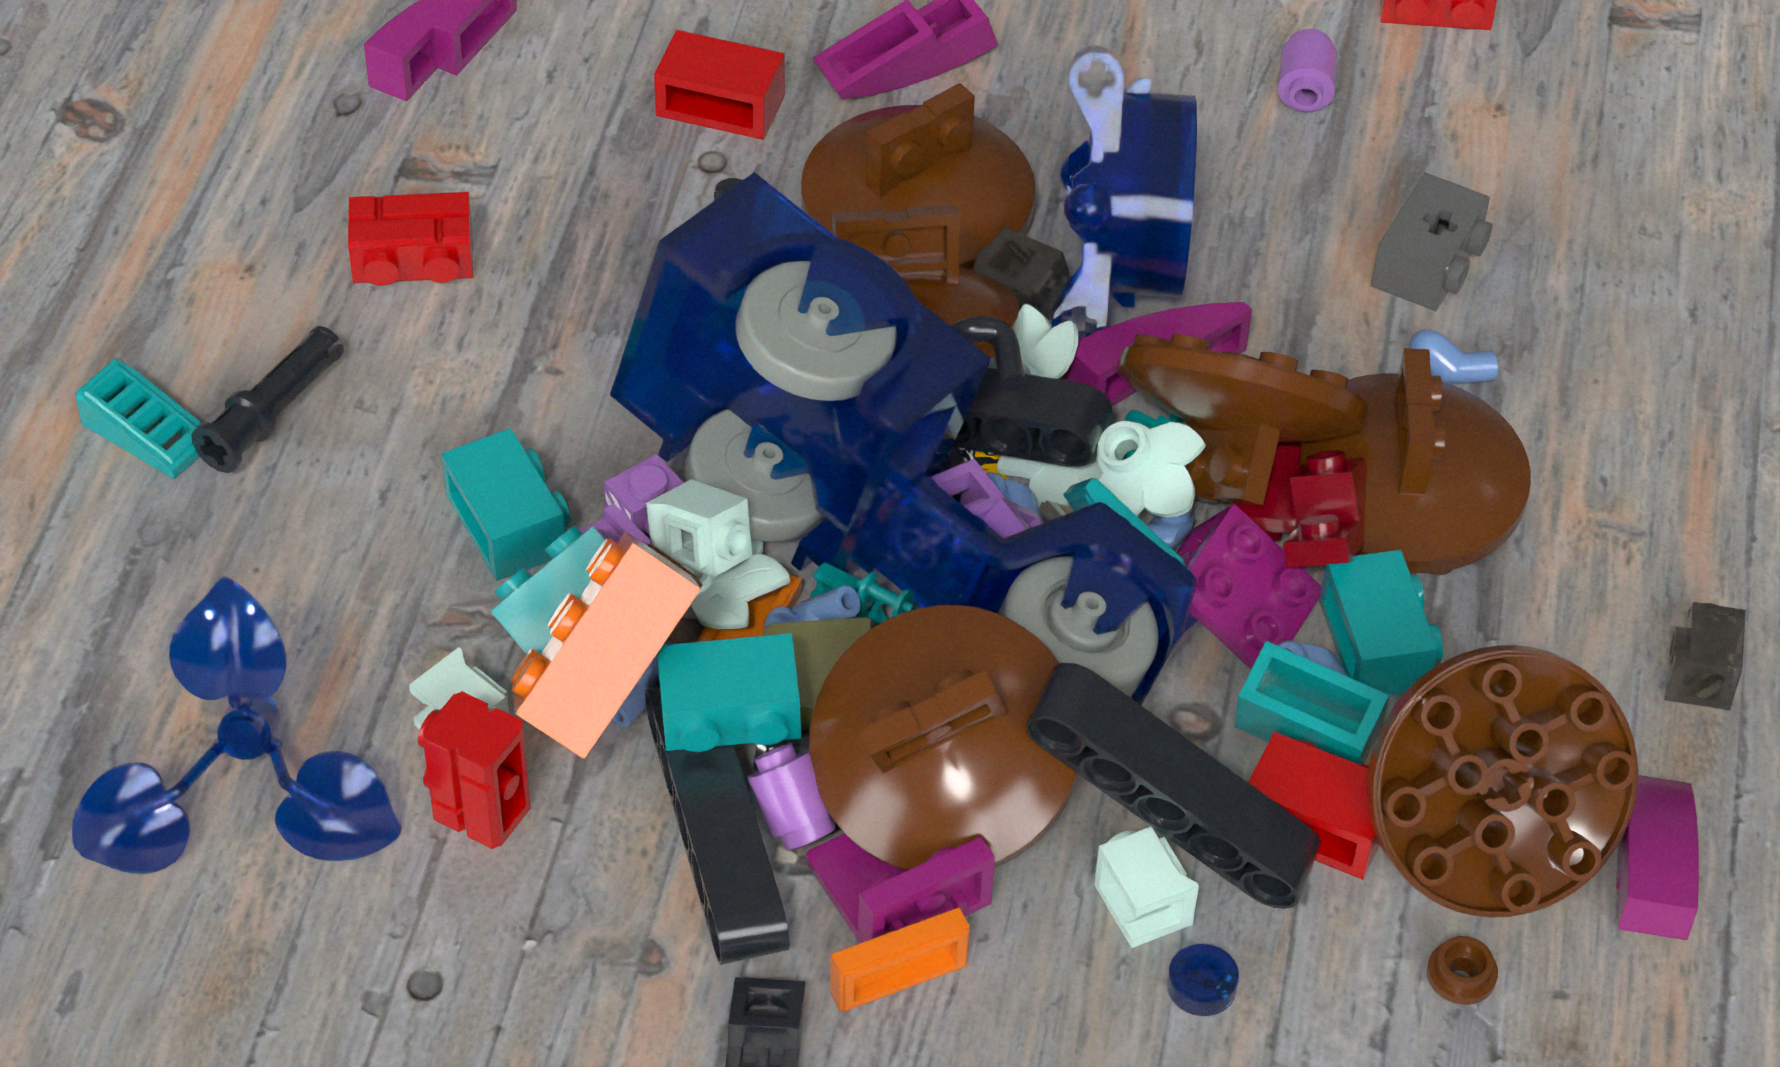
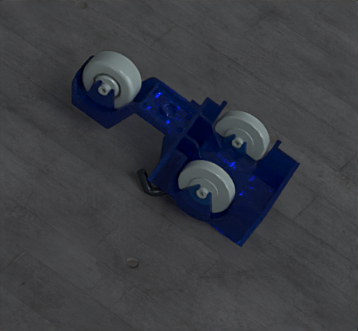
M755 172L659 240L610 392V396L663 439L658 456L668 463L691 445L685 461L686 482L693 479L747 498L751 539L785 541L810 532L800 540L791 561V565L797 570L802 571L811 562H814L819 567L825 562L849 573L858 565L868 574L876 570L879 571L902 591L905 589L912 590L913 600L921 607L961 605L992 611L1026 628L1052 652L1059 663H1075L1084 666L1100 675L1127 696L1132 697L1138 704L1142 705L1145 702L1166 664L1182 649L1197 622V619L1189 614L1197 586V579L1194 574L1183 566L1179 560L1169 555L1135 528L1126 518L1119 515L1105 503L1097 502L1003 538L990 528L982 518L974 515L960 504L961 492L950 496L930 478L965 463L961 452L956 448L954 442L991 361L990 357L972 344L973 342L985 341L993 345L999 384L1002 389L1015 391L1025 385L1026 380L1019 341L1014 330L1006 322L992 316H971L957 320L951 325L946 324L915 299L902 277L884 260L861 246L836 237Z

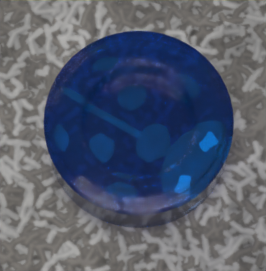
M1209 944L1190 945L1177 952L1171 960L1167 990L1175 1005L1183 1011L1196 1016L1216 1015L1225 1011L1233 1003L1237 992L1239 970L1234 959L1223 949Z

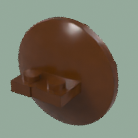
M959 83L924 101L923 105H900L872 110L843 122L827 133L813 148L804 165L801 180L802 209L809 228L825 248L833 253L832 213L867 210L896 212L906 211V208L955 205L959 212V266L978 271L1010 253L1016 245L1011 239L1010 234L1020 241L1021 238L1015 232L1024 235L1032 219L1035 199V182L1031 166L1024 153L1009 136L990 123L974 116L975 95Z
M955 205L906 208V211L896 212L867 210L832 213L833 266L856 275L875 289L892 312L897 328V341L894 353L885 374L874 387L891 386L898 383L900 378L911 377L918 358L933 346L944 328L957 320L971 316L996 317L1006 322L1017 336L1019 330V304L1015 295L999 281L982 273L959 266V212ZM985 341L967 344L957 353L961 370L985 362L995 356L993 345Z
M1136 334L1133 345L1123 348L1120 352L1116 368L1118 375L1151 402L1172 415L1186 420V425L1195 430L1206 444L1202 452L1192 462L1184 465L1192 477L1195 486L1194 501L1218 503V500H1223L1232 504L1263 506L1278 442L1294 443L1323 440L1360 431L1365 425L1368 406L1356 393L1346 390L1349 380L1347 377L1316 369L1311 370L1310 375L1297 372L1299 361L1290 356L1273 352H1261L1259 359L1235 352L1220 353L1208 350L1210 344L1208 341L1184 334H1172L1170 341L1156 336Z
M1404 348L1399 373L1372 374L1348 380L1346 390L1356 393L1368 406L1365 425L1362 430L1323 440L1301 442L1300 466L1303 463H1307V456L1323 451H1344L1346 459L1365 457L1367 478L1363 547L1356 556L1401 550L1410 573L1445 575L1453 569L1486 557L1499 548L1512 535L1520 523L1526 508L1531 485V471L1528 456L1519 436L1504 417L1489 404L1462 388L1443 382L1441 376L1431 375L1429 349Z
M961 605L923 607L904 612L873 627L858 638L834 664L818 694L812 714L809 751L818 792L829 814L841 830L867 854L901 871H907L927 862L933 854L945 847L953 846L957 848L980 836L995 856L994 868L1021 855L1043 837L1056 822L1066 807L1078 779L1076 772L1039 747L1030 739L1026 732L1027 720L1051 669L1055 665L1060 664L1059 661L1035 635L1023 626L1007 617L976 607Z
M1498 645L1479 648L1446 660L1423 675L1401 696L1384 721L1370 757L1367 777V799L1372 827L1383 852L1394 868L1415 889L1430 900L1451 910L1473 916L1494 918L1528 914L1555 904L1577 891L1593 878L1611 857L1625 833L1635 804L1638 785L1637 752L1628 721L1616 700L1596 678L1578 665L1557 654L1534 647Z

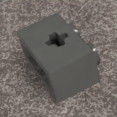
M1425 172L1378 244L1371 287L1437 311L1449 291L1454 293L1460 291L1469 271L1470 256L1472 254L1481 256L1487 246L1493 228L1492 223L1485 221L1490 196Z

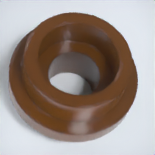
M1457 936L1448 939L1432 952L1427 965V978L1433 990L1445 1000L1456 1004L1469 1005L1481 1002L1491 995L1498 979V967L1491 951L1484 943L1472 937ZM1462 971L1467 973L1470 977H1462L1456 975L1453 972Z

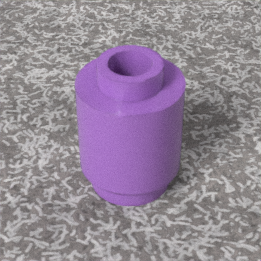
M1315 29L1300 30L1293 34L1282 48L1278 94L1284 104L1294 110L1303 112L1317 111L1326 107L1334 97L1338 55L1335 46L1325 33Z
M788 743L754 759L758 770L750 774L747 779L772 836L780 837L786 850L811 843L836 829L818 792L809 750L796 753L792 743Z

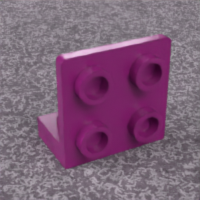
M1233 503L1193 528L1176 552L1184 560L1183 563L1186 566L1155 602L1149 604L1154 612L1158 628L1174 618L1184 622L1193 615L1248 668L1252 669L1266 641L1278 645L1284 641L1293 640L1320 598L1321 585L1302 567L1286 568L1284 550Z
M845 833L809 849L806 853V864L859 943L960 907L963 915L967 916L991 905L995 856L981 836L957 848L953 846L945 847L933 854L927 862L907 871L893 868L870 856Z

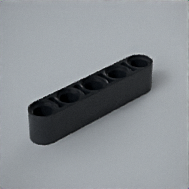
M975 365L961 370L967 390L945 440L958 448L1066 467H1080L1086 465L1092 459L1099 439L1112 415V405L1103 392L1084 383L1025 374L1026 381L1022 388L1015 391H1007L1002 389L999 384L997 369ZM910 377L900 378L898 383L891 386L872 387L868 391L852 398L833 401L807 398V403L810 410L828 424L899 437V433L890 427V424Z
M1060 663L1051 669L1026 723V732L1032 741L1252 899L1261 904L1281 909L1294 907L1299 902L1320 849L1321 841L1310 827L1094 671L1075 663Z
M660 686L646 689L645 703L653 741L719 965L789 950V932L783 904L734 745L715 746L710 750L702 752H692L685 749L666 751Z

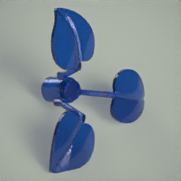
M227 576L220 578L205 597L181 620L172 636L169 649V659L173 673L187 691L204 700H217L228 696L229 705L219 723L217 730L218 738L212 742L211 747L188 772L167 791L160 774L155 768L146 763H125L107 770L85 792L76 809L72 823L73 845L82 857L126 873L148 874L160 871L176 862L183 854L190 837V819L185 810L174 801L182 797L221 754L226 752L237 759L251 760L265 752L270 755L280 787L290 793L283 799L275 813L276 827L284 840L300 853L326 861L353 860L368 856L394 842L402 831V825L393 810L383 781L368 763L351 753L329 751L313 755L301 765L296 781L291 778L282 754L283 742L274 737L279 725L280 714L277 705L270 698V696L277 692L285 677L287 668L285 646L279 631L265 609L247 590Z

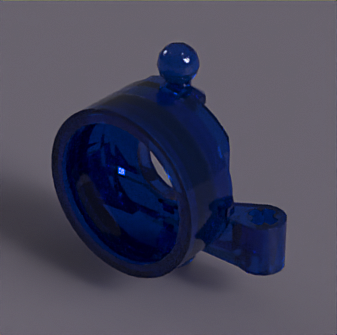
M1097 45L1085 47L1078 51L1069 63L1067 70L1069 87L1091 128L1090 138L1085 140L1064 160L1059 172L1060 182L1067 191L1064 202V214L1069 222V226L1082 239L1083 245L1080 266L1053 302L1051 323L1053 328L1060 323L1069 321L1062 319V316H1072L1073 307H1085L1087 318L1094 319V322H1085V330L1078 331V341L1106 328L1109 293L1122 307H1134L1135 295L1182 297L1188 266L1197 150L1196 96L1150 92L1151 79L1138 78L1124 90L1123 69L1117 56L1109 49ZM1093 61L1103 62L1104 72H1113L1112 80L1101 82L1100 91L1088 90L1087 80L1078 81L1079 72H1089L1091 62Z

